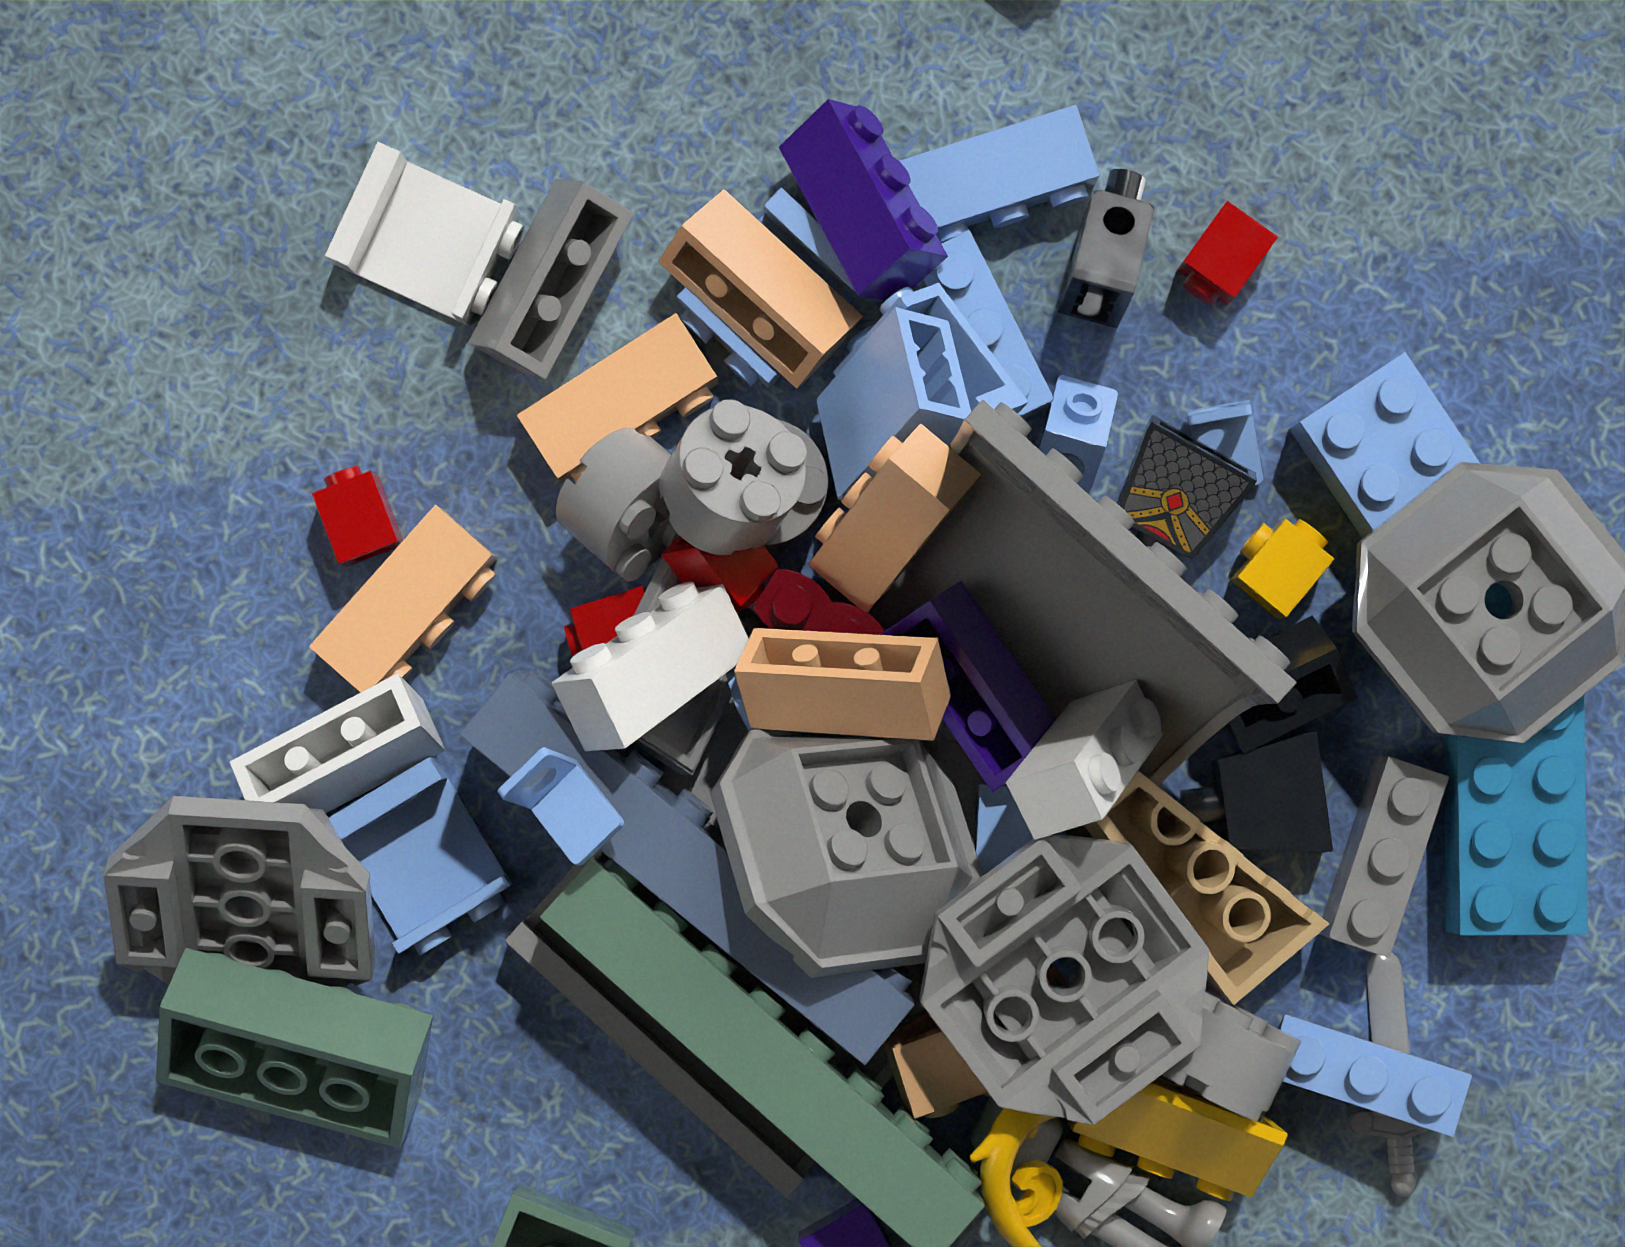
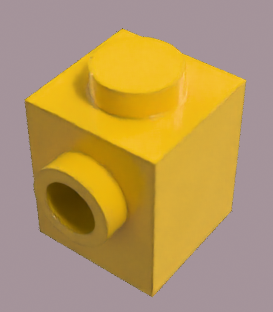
M1287 519L1277 522L1272 529L1263 522L1239 550L1247 559L1230 581L1278 620L1286 618L1333 562L1334 558L1323 550L1328 541L1305 521L1298 519L1293 525Z

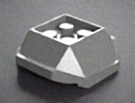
M1460 462L1357 543V574L1352 633L1433 733L1525 743L1624 663L1625 552L1558 470ZM1493 583L1505 587L1512 599L1510 612L1503 619L1492 616L1485 606V593Z
M768 729L750 730L740 742L732 759L710 793L745 915L770 939L794 955L792 960L810 978L925 963L935 911L984 876L947 761L928 752L917 739Z
M173 796L108 857L103 877L117 965L136 972L145 969L161 981L170 984L185 948L204 953H219L233 961L267 970H281L291 974L293 977L329 987L339 986L345 988L351 983L357 986L372 980L376 960L370 873L344 846L323 809H311L305 804Z
M1053 834L1037 840L1033 838L935 911L919 999L999 1107L1033 1114L1063 1117L1070 1121L1095 1125L1200 1046L1203 1022L1201 1015L1206 990L1210 949L1129 842ZM1061 957L1076 959L1078 962V972L1072 982L1059 987L1047 983L1046 973L1053 961Z

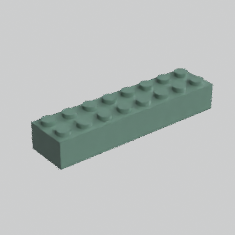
M600 853L592 857L543 912L540 918L912 1247H950L985 1207L978 1189L982 1183L977 1177L978 1172L953 1149L949 1148L943 1156L930 1145L933 1138L928 1134L930 1132L928 1127L918 1118L914 1119L910 1111L904 1106H901L894 1113L883 1104L881 1100L884 1095L880 1092L882 1087L858 1065L854 1063L846 1071L832 1059L835 1055L833 1050L835 1046L813 1025L806 1021L799 1029L783 1015L787 1011L785 1008L787 1003L765 983L758 979L751 987L734 972L738 968V961L711 939L703 945L686 930L690 922L663 900L659 899L657 903L638 887L640 882L611 858L607 860Z

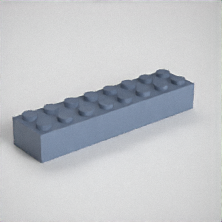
M538 668L533 672L529 671L528 674L523 669L509 673L459 735L510 777L543 747L576 759L624 820L623 827L600 850L866 1065L915 1005L910 986L912 981L907 977L910 974L907 968L898 966L810 978L792 960L794 957L792 953L770 939L745 915L722 833L709 822L710 816L714 812L687 789H683L677 796L662 784L659 779L664 771L636 748L629 755L621 749L585 752L552 685L554 680ZM549 768L535 774L525 784L524 788L537 783L545 776Z

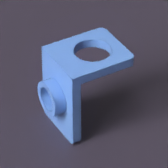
M1060 375L1056 382L1053 394L1054 401L1050 406L1039 450L1044 455H1047L1053 448L1060 453L1073 454L1081 459L1085 468L1080 471L1083 477L1077 484L1089 494L1106 449L1118 393L1116 390Z
M1250 400L1188 411L1187 418L1191 426L1193 438L1256 472L1257 482L1255 485L1263 481Z
M546 747L538 750L497 791L503 800L531 809L569 860L576 865H583L624 825L622 817L577 760ZM549 768L542 779L532 786L524 788L530 778L538 772Z

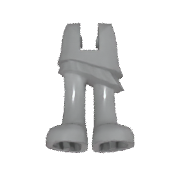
M1062 1138L1052 1153L1067 1164L1072 1171L1092 1180L1081 1199L1062 1185L1061 1199L1057 1209L1052 1213L1070 1232L1076 1230L1083 1239L1091 1234L1113 1247H1169L1118 1216L1116 1211L1123 1206L1166 1232L1183 1247H1208L1225 1218L1227 1208L1218 1202L1203 1200L1192 1206H1183L1146 1187L1151 1174L1131 1172L1134 1165L1119 1162L1108 1156L1080 1146L1078 1141Z

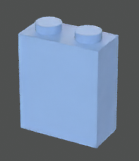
M895 307L816 399L838 499L842 500L865 472L871 477H875L877 473L868 465L893 435L903 443L922 424L949 446L957 435L964 419L971 413L949 321Z

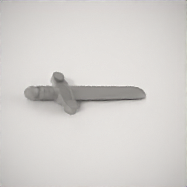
M1392 952L1390 958L1373 953L1368 959L1366 967L1372 1042L1410 1054L1402 967L1399 958ZM1375 1111L1353 1112L1348 1118L1350 1130L1358 1134L1386 1138L1389 1173L1392 1174L1391 1187L1400 1197L1411 1195L1416 1185V1180L1412 1172H1415L1413 1146H1411L1412 1137L1430 1129Z

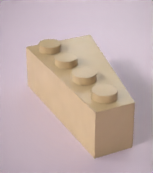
M1139 771L1136 772L1102 820L1084 825L1095 839L1129 842L1135 848L1210 949L1206 988L1232 1005L1240 1001L1330 924L1290 894L1291 892L1275 879L1265 874L1245 858L1230 843L1201 823L1196 816Z

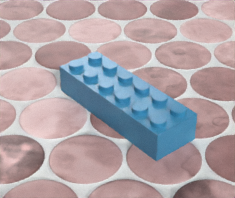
M1493 583L1487 589L1484 598L1486 609L1492 616L1503 619L1510 612L1512 606L1510 593L1505 587L1497 583ZM1584 695L1525 743L1443 734V775L1449 776L1444 791L1445 931L1457 935H1588Z

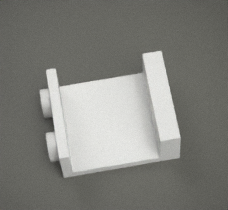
M377 142L325 256L334 265L469 326L475 313L482 316L498 287V282L491 279L500 257L510 260L515 253L523 235L524 225L517 223L520 212L514 203L503 199L501 204L408 162L400 151Z

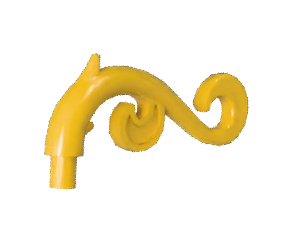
M1003 1108L993 1122L985 1139L970 1155V1160L972 1163L981 1160V1193L986 1211L998 1233L1012 1247H1042L1027 1227L1043 1222L1057 1209L1062 1196V1179L1058 1171L1048 1163L1038 1159L1025 1162L1015 1171L1011 1178L1013 1185L1020 1190H1025L1023 1196L1015 1200L1010 1189V1175L1016 1154L1027 1137L1034 1138L1042 1123L1056 1117Z

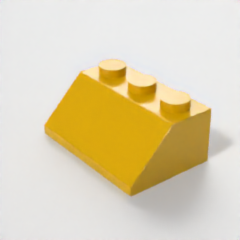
M1159 1077L1095 1125L1070 1120L1067 1123L1073 1132L1080 1134L1078 1144L1086 1149L1109 1157H1113L1116 1148L1139 1156L1136 1164L1139 1168L1168 1179L1173 1178L1175 1169L1199 1178L1196 1184L1197 1189L1227 1201H1232L1234 1192L1253 1197L1281 1151L1288 1134L1267 1117H1263L1261 1122L1250 1120L1202 1097V1093Z

